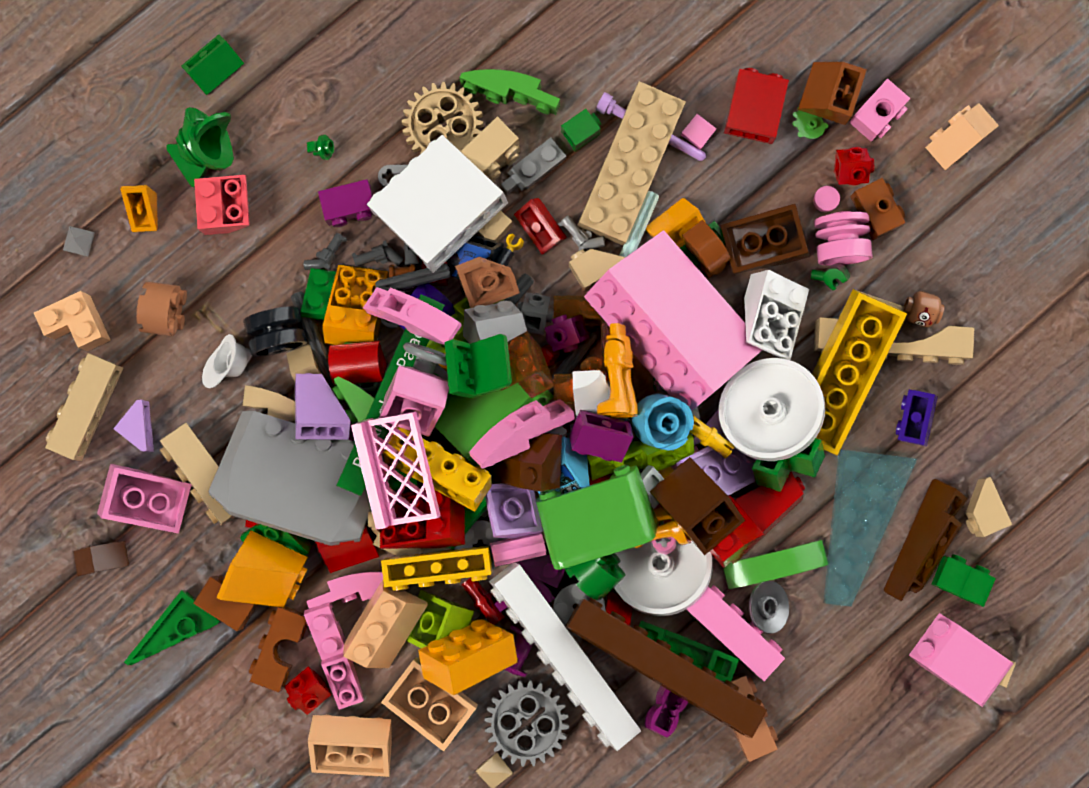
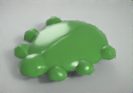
M800 110L793 113V117L797 118V120L793 121L792 125L798 128L799 132L797 135L800 138L816 139L823 135L824 130L828 128V124L824 123L821 117Z

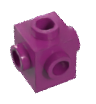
M566 314L552 319L553 325L545 327L546 340L552 347L553 352L563 349V352L567 353L577 349V343L589 339L581 314L567 319Z

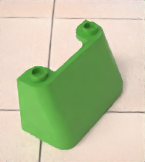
M628 464L619 466L614 469V474L611 475L610 479L568 493L561 494L560 491H554V489L542 491L536 499L550 558L556 570L645 544L656 536L658 520L637 465L629 467Z

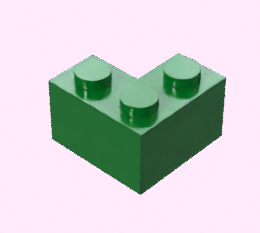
M815 438L802 452L784 460L762 461L756 459L752 467L756 484L781 492L790 471L815 478L825 458L822 440Z

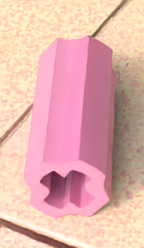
M542 533L490 543L495 567L546 555Z

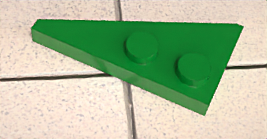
M181 590L124 663L127 666L136 664L220 624L221 621L193 604L196 599L185 590Z

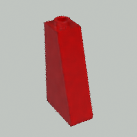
M790 472L781 492L761 486L735 499V501L765 536L803 500L805 487L799 477L795 478L792 472ZM763 537L734 559L732 564L740 560Z

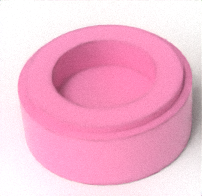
M831 186L819 188L813 197L814 206L821 212L833 211L840 202L838 191Z

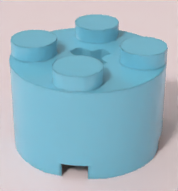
M652 394L643 398L637 404L638 416L632 417V427L635 435L642 443L663 450H674L686 443L688 440L687 436L694 425L692 411L686 403L675 397Z

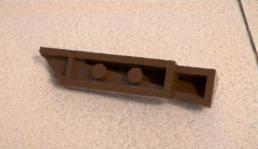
M937 479L931 481L884 587L885 593L902 601L907 592L917 593L923 589L962 526V523L954 517L968 498L959 490Z

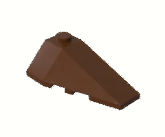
M543 433L538 437L529 439V449L485 468L491 475L492 481L517 488L540 492L560 488L562 435Z

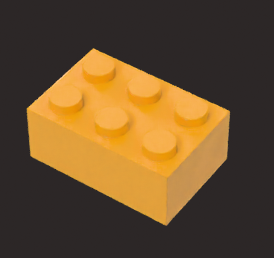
M483 619L475 620L471 625L460 630H454L448 636L440 640L431 641L427 646L418 650L423 678L452 695H456L518 663L513 634Z

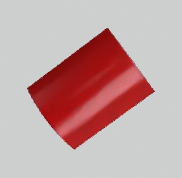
M379 341L331 345L329 347L328 364L333 386L335 385L334 379L336 377L345 379L353 384L383 380L387 363Z

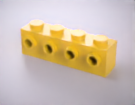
M398 428V430L409 436L411 431ZM394 434L388 444L400 451L405 441ZM423 439L434 490L475 512L492 487L489 472L485 468L482 469L481 466L477 465L475 467L467 463L465 458L459 454L454 453L452 455L445 451L437 442H428ZM408 445L403 455L415 462L418 457L417 451ZM386 449L384 450V462L391 466L396 457ZM401 460L396 466L397 470L408 474L411 469ZM415 471L412 478L424 484L423 476Z
M490 546L388 557L381 560L384 587H392V590L408 589L409 584L417 583L419 587H429L435 585L434 581L445 580V584L460 583L461 578L471 577V581L486 580L487 575H491L493 572Z

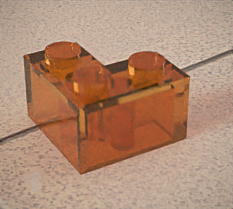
M526 331L509 340L508 350L512 378L510 386L518 383L531 398L554 387L542 349L529 332Z

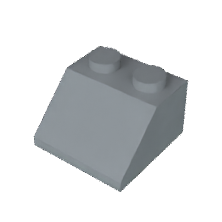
M500 301L496 304L477 305L474 308L464 309L463 337L468 343L503 334L507 336L509 357L532 352L523 314L512 301Z

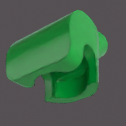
M833 264L826 271L812 269L811 272L812 280L824 281L832 291L839 285L836 279L845 283L850 278L848 269L842 264Z

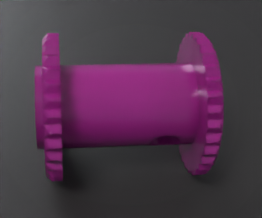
M511 625L510 628L516 632L514 642L518 663L504 670L517 676L526 677L527 673L521 668L534 643L530 645L521 633L524 630L523 627Z

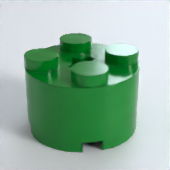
M615 553L565 568L570 578L575 575L578 579L577 587L595 600L599 598L601 600L626 576L625 572L618 565L621 561Z

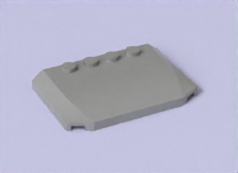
M242 411L208 491L209 495L218 501L229 515L330 546L353 540L354 542H360L368 521V512L371 511L366 486L361 496L336 486L355 444L354 441L295 439V423L256 411Z

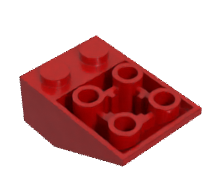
M435 490L441 516L436 519L391 525L380 529V548H446L465 545V506ZM415 492L402 493L401 496L412 504L417 494ZM421 497L416 507L423 513H430L429 502ZM397 501L394 506L396 517H404L408 508Z

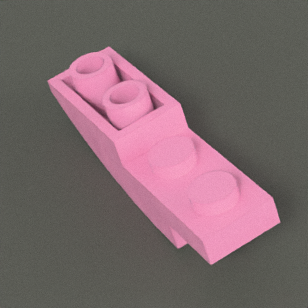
M376 287L363 307L368 314L404 326L412 334L445 345L446 341L452 340L462 326L459 321L437 308L393 288L387 291Z
M561 399L542 406L535 400L512 412L492 427L470 450V456L482 469L493 466L504 459L529 449V439L538 437L547 431L575 420L574 411Z
M382 571L356 573L328 581L327 584L331 592L306 601L310 609L329 602L331 608H333L332 602L339 599L342 600V603L357 598L356 592H359L362 601L370 600L383 579Z
M330 603L304 610L305 619L320 654L321 665L338 709L340 710L363 702L364 698L353 661L343 657L345 637L339 621H336Z

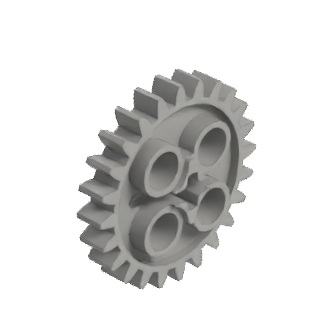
M532 679L529 680L527 686H524L522 681L519 680L518 688H514L509 683V692L500 689L501 698L492 697V701L496 706L487 707V711L493 714L492 716H486L484 721L491 723L490 726L485 728V732L493 733L489 737L488 742H497L493 751L496 752L502 749V759L508 755L512 756L511 764H514L517 758L521 759L522 767H524L526 760L529 759L532 766H535L536 758L545 763L546 753L554 757L555 754L552 748H562L558 739L565 740L567 738V735L561 732V730L569 729V724L562 722V720L569 717L568 713L560 712L566 707L565 703L557 704L556 702L560 695L556 694L551 697L552 687L543 691L541 681L537 687H533ZM525 698H532L536 706L528 711L522 708L521 701ZM541 707L545 708L543 713L532 720L531 728L524 726L513 738L510 739L508 737L510 733L522 725L523 717L528 720ZM505 715H512L516 723L512 727H505L501 722V718ZM542 718L550 719L553 723L551 729L547 731L541 730L538 727L539 720ZM522 735L531 737L533 741L531 746L521 747L518 743L519 737Z

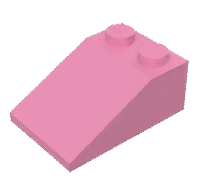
M110 464L97 514L102 519L179 534L191 484L138 469Z
M940 613L909 654L921 667L981 707L984 706L1013 665L1010 660Z

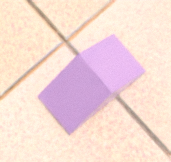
M136 400L114 427V430L140 451L154 452L149 402Z

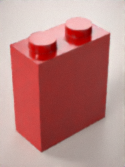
M754 68L739 69L724 134L773 144L777 136L789 80L783 79L782 75L776 73L761 74Z

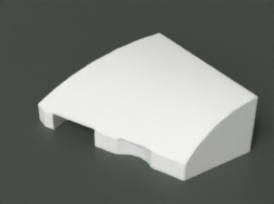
M600 370L573 371V395L576 418L580 410L597 414V405L610 398V382L606 380V376Z

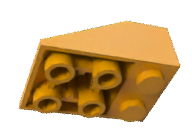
M338 265L322 325L325 343L341 345L346 342L363 343L377 341L381 319L368 314L363 307L376 289V282L388 278V271Z

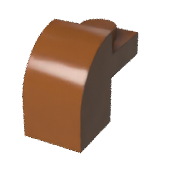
M703 220L682 235L686 248L698 260L701 272L707 279L724 270L728 264L727 261L731 257L719 237Z

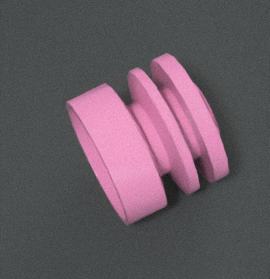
M842 211L815 219V228L821 229L815 233L816 238L828 240V242L817 246L818 264L824 266H831L833 264L848 265L871 260L873 258L871 241L859 238V236L870 232V227L864 225L869 222V215L864 212Z

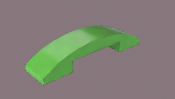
M817 540L792 548L740 559L734 564L732 562L723 568L728 589H733L828 565L822 540Z

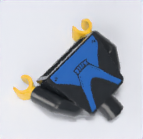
M509 234L506 238L508 246L505 248L504 243L474 235L446 261L450 267V275L453 278L459 279L455 266L477 257L508 266L514 256L513 251L520 250L523 247L524 241L520 238L517 244L512 245L511 242L515 235Z

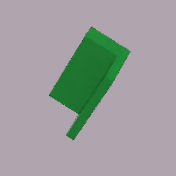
M218 34L181 67L200 89L208 95L240 68L244 62L227 41Z

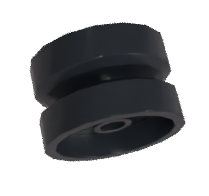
M294 306L279 307L246 317L243 320L245 331L247 334L255 336L249 342L251 355L254 357L270 356L306 345L305 331L296 327L302 321L299 308Z

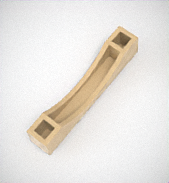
M819 318L815 321L814 351H820L822 354L838 319ZM947 326L924 340L910 343L893 342L885 360L888 359V356H896L898 361H913V358H923L924 363H939V359L948 360V364L963 365L964 361L973 358L974 328Z

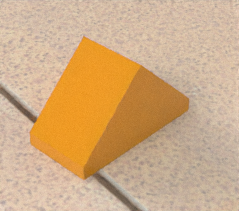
M147 185L121 186L120 190L131 231H157V193Z

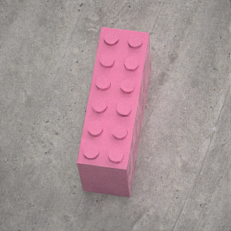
M664 230L611 267L584 296L609 327L612 323L626 326V336L630 338L633 354L671 397L686 403L691 411L762 351V349L746 342L745 322Z

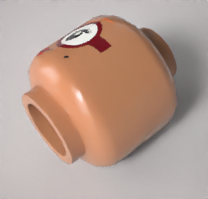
M918 291L912 297H907L903 311L907 312V320L910 323L929 328L940 322L944 312V305L941 304V299L938 296Z

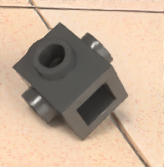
M526 292L524 301L518 302L517 308L523 314L527 332L544 335L546 322L551 323L554 308L549 307L551 297L539 293Z

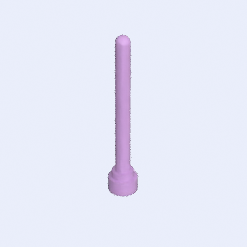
M606 92L602 95L595 109L603 115L605 113L609 115L612 113L621 119L626 109L616 104L617 101L613 100V96ZM674 135L671 136L669 145L699 161H703L706 158L704 151Z

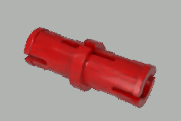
M471 578L461 584L474 601V607L480 609L489 623L495 625L505 617L495 606L491 599L493 596L490 592L487 594L479 581H471Z

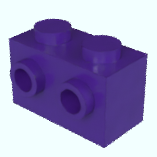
M908 390V395L903 396L901 410H904L903 418L898 420L896 435H899V441L927 447L938 396L931 393Z

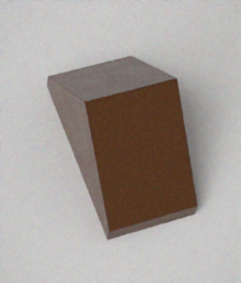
M125 541L91 546L73 551L78 576L130 566Z

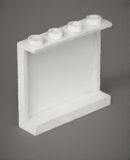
M441 135L437 140L430 142L423 153L413 158L400 174L393 176L385 188L376 192L367 205L376 217L378 216L423 260L426 267L434 273L508 204V201L500 188Z

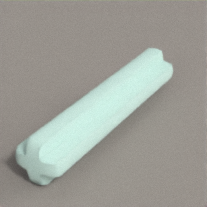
M652 191L647 192L627 242L623 245L619 256L627 257L637 250L659 199L658 194Z

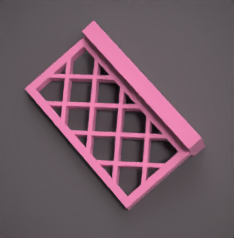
M416 411L377 419H366L351 425L376 529L439 518L441 515ZM409 419L411 432L409 436L397 429L402 420ZM381 424L390 430L385 440L377 436L375 425ZM393 434L405 441L400 451L388 444ZM408 445L417 451L418 457L415 462L403 455ZM385 449L396 457L391 467L383 462L382 454ZM400 460L411 468L406 478L395 470ZM415 471L423 476L424 484L421 489L410 482ZM391 475L402 483L397 493L389 487L388 480ZM406 486L417 494L412 504L401 496ZM421 497L429 502L430 513H423L416 507ZM397 501L408 508L404 517H396L394 506Z

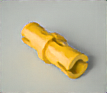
M693 415L694 425L690 433L700 439V443L703 446H709L722 455L723 458H727L735 446L718 434L716 428H710Z

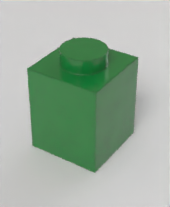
M584 109L561 125V133L573 150L577 152L600 136L601 122L594 113L590 114L587 109Z

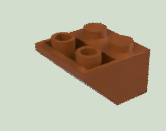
M813 62L798 110L846 125L852 117L867 69L845 62Z

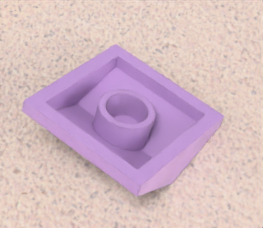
M503 483L492 484L485 499L494 538L513 539L543 531L534 490L517 488Z

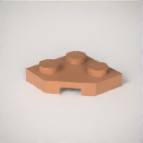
M477 257L455 266L470 308H474L477 305H491L520 293L510 267L482 257Z

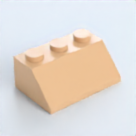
M382 579L345 640L343 657L365 668H389L428 606V602L405 590H392V587H384Z
M313 715L308 737L311 772L389 777L392 745L391 719Z

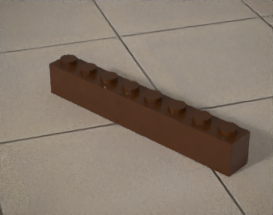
M589 597L588 600L581 599L565 625L566 629L743 736L753 738L767 712V709L761 706L762 701L751 694H748L747 697L738 692L739 687L728 680H725L723 683L716 679L717 674L704 666L701 669L692 664L694 660L681 652L679 655L671 652L669 644L660 639H657L656 642L647 637L648 632L637 625H634L632 628L625 624L626 619L614 611L611 614L601 609L603 605L595 599Z

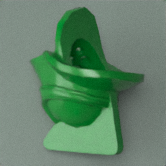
M189 107L185 109L183 126L175 137L177 144L166 145L168 153L191 187H195L194 179L204 178L209 168L222 171L232 165L234 160L228 131L226 130L231 120L230 113L222 112L208 116L196 108Z

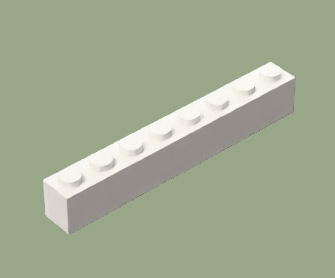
M514 562L491 579L489 582L493 589L490 591L499 603L505 602L509 608L506 611L507 615L515 624L519 622L524 628L521 632L530 645L535 643L540 650L537 652L538 657L546 666L550 664L555 670L552 673L553 677L560 686L565 684L570 692L567 696L576 707L580 705L585 711L582 714L583 718L591 727L594 725L600 731L597 736L606 748L611 746L618 751L641 732L640 728L523 568Z

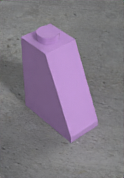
M312 373L296 374L295 439L348 440L350 419L323 375Z

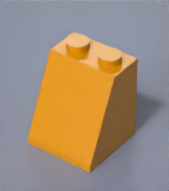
M250 530L230 563L217 598L224 601L284 607L288 598L293 600L300 588V585L296 584V582L301 583L308 570L304 568L308 557Z

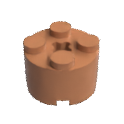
M145 282L142 288L147 289L145 295H139L137 304V324H142L143 326L139 328V331L174 336L177 330H182L184 327L185 317L181 315L182 305L186 303L187 291L181 290L178 285Z

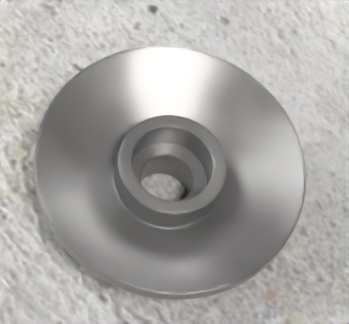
M774 581L759 583L752 591L749 601L751 619L754 625L764 633L780 631L786 624L789 616L787 594Z

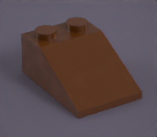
M796 204L721 225L726 248L731 257L730 263L733 274L783 265L810 257Z

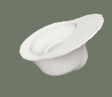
M228 334L225 336L221 344L207 360L202 374V382L205 387H215L224 377L240 376L252 357L250 350L236 343L233 335Z

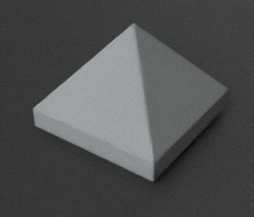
M69 226L63 251L88 257L95 233Z

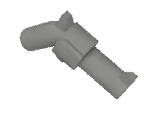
M566 216L558 224L559 226H565L573 236L572 240L579 247V251L605 246L604 236L590 239L592 233L590 231L585 232L584 229L580 230L569 216Z

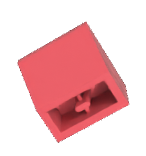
M246 175L194 179L197 228L204 235L225 234L250 226Z

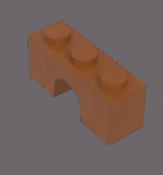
M285 606L278 607L277 610L273 609L268 620V624L271 625L267 635L264 634L258 646V649H261V653L258 659L253 660L249 669V674H252L249 682L278 693L284 690L293 666L281 660L278 655V645L284 639L297 643L302 641L308 627L304 613Z

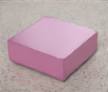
M696 114L683 130L681 136L701 150L715 133L716 128Z

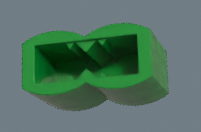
M952 554L951 558L943 556L931 585L972 604L984 607L996 578L989 575L990 570L979 565H975L972 568L966 565V559Z

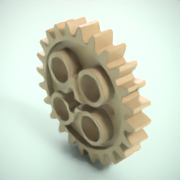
M442 82L441 89H437L434 83H432L431 91L422 87L424 93L422 96L416 92L414 93L416 102L407 101L411 110H403L404 115L408 118L402 120V124L407 126L402 131L405 136H410L406 139L408 145L414 144L412 148L414 153L420 150L423 153L432 138L437 135H443L461 151L481 132L477 128L484 127L483 121L478 120L483 117L482 111H476L479 108V103H471L473 100L472 94L465 97L464 87L457 92L454 83L450 89L446 88L445 82ZM447 102L453 103L454 108L450 111H444L441 109L443 104ZM459 112H462V113H463L462 116H456V115H457ZM424 114L432 116L431 121L428 123H422L419 120ZM443 120L447 123V126L443 127L439 124V121ZM457 124H464L466 126L465 131L457 133L453 129ZM424 131H429L428 134H423Z

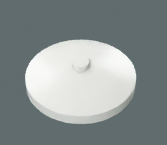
M782 358L761 359L741 368L726 384L719 402V420L728 440L741 453L762 461L784 460L802 452L817 437L825 417V400L815 377L800 364Z
M663 520L659 521L660 525L664 524ZM662 538L658 543H661L662 547H667V542L671 540ZM652 541L643 544L640 548L633 547L615 553L621 561L618 564L619 567L626 574L614 587L615 590L630 607L648 615L669 616L688 609L702 597L712 577V554L708 552L704 556L692 541L686 545H681L677 542L675 550L669 554L657 552Z

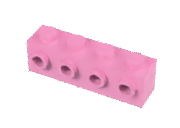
M716 586L707 587L702 597L686 610L762 681H765L785 659L780 654L783 649L772 639L767 642L761 636L763 631L757 628L753 621L748 624L742 618L744 613L734 603L729 606L722 599L725 595Z

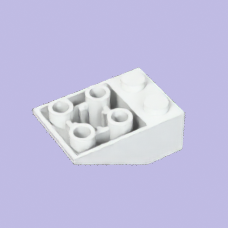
M770 270L751 274L744 297L746 342L782 359L791 360L809 289Z

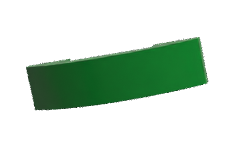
M641 620L639 627L648 632V638L655 642L657 639L666 642L671 646V652L679 655L681 652L694 660L692 664L701 669L704 666L717 674L716 679L724 682L725 680L732 681L739 662L738 658Z

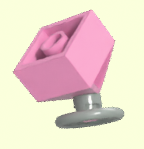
M407 342L403 345L404 350L417 357L413 367H398L386 392L379 418L416 411L421 434L429 437L445 408L449 390L448 381L433 374L436 363L447 366L445 354L422 345ZM409 419L402 420L398 427L411 431Z

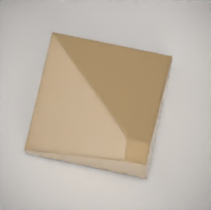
M498 752L476 769V772L490 788H495L513 774Z

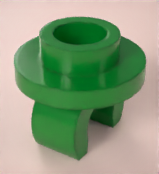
M320 135L317 141L307 142V153H313L314 156H320L323 160H329L334 153V143L327 135Z

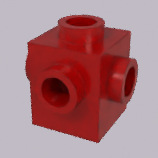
M852 147L850 149L836 150L834 174L838 185L849 184L855 186L869 183L870 173L874 172L875 165L874 159L870 158L867 148Z
M309 666L284 686L289 695L287 701L290 706L295 710H302L307 715L332 695L324 679Z

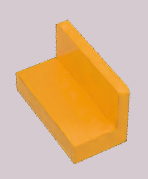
M682 198L648 224L645 230L652 237H655L664 230L680 248L685 244L682 235L701 220L704 222L705 220L698 208L685 198Z

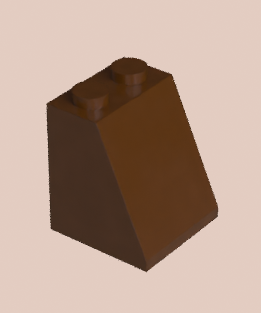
M691 457L678 465L671 474L650 491L659 505L704 556L745 521L728 495Z

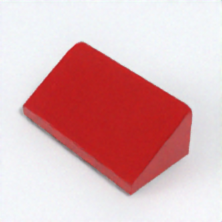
M539 198L531 199L514 213V216L542 255L567 238Z

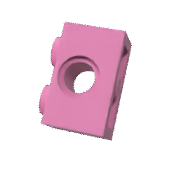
M887 79L857 111L849 123L871 142L876 136L882 138L891 128L888 123L893 117L898 120L908 108L904 105L910 98ZM876 108L884 109L886 116L878 115Z

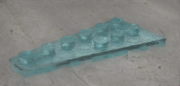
M849 450L839 451L823 603L852 606L915 466L916 458Z

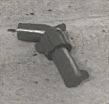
M336 233L327 248H323L322 251L316 253L318 259L304 260V269L326 268L331 270L330 265L336 258V251L341 243L346 242L348 239Z
M386 240L383 241L382 245L371 248L372 251L360 255L352 254L356 266L374 260L385 264L387 258L399 266L404 260L394 249L388 247Z

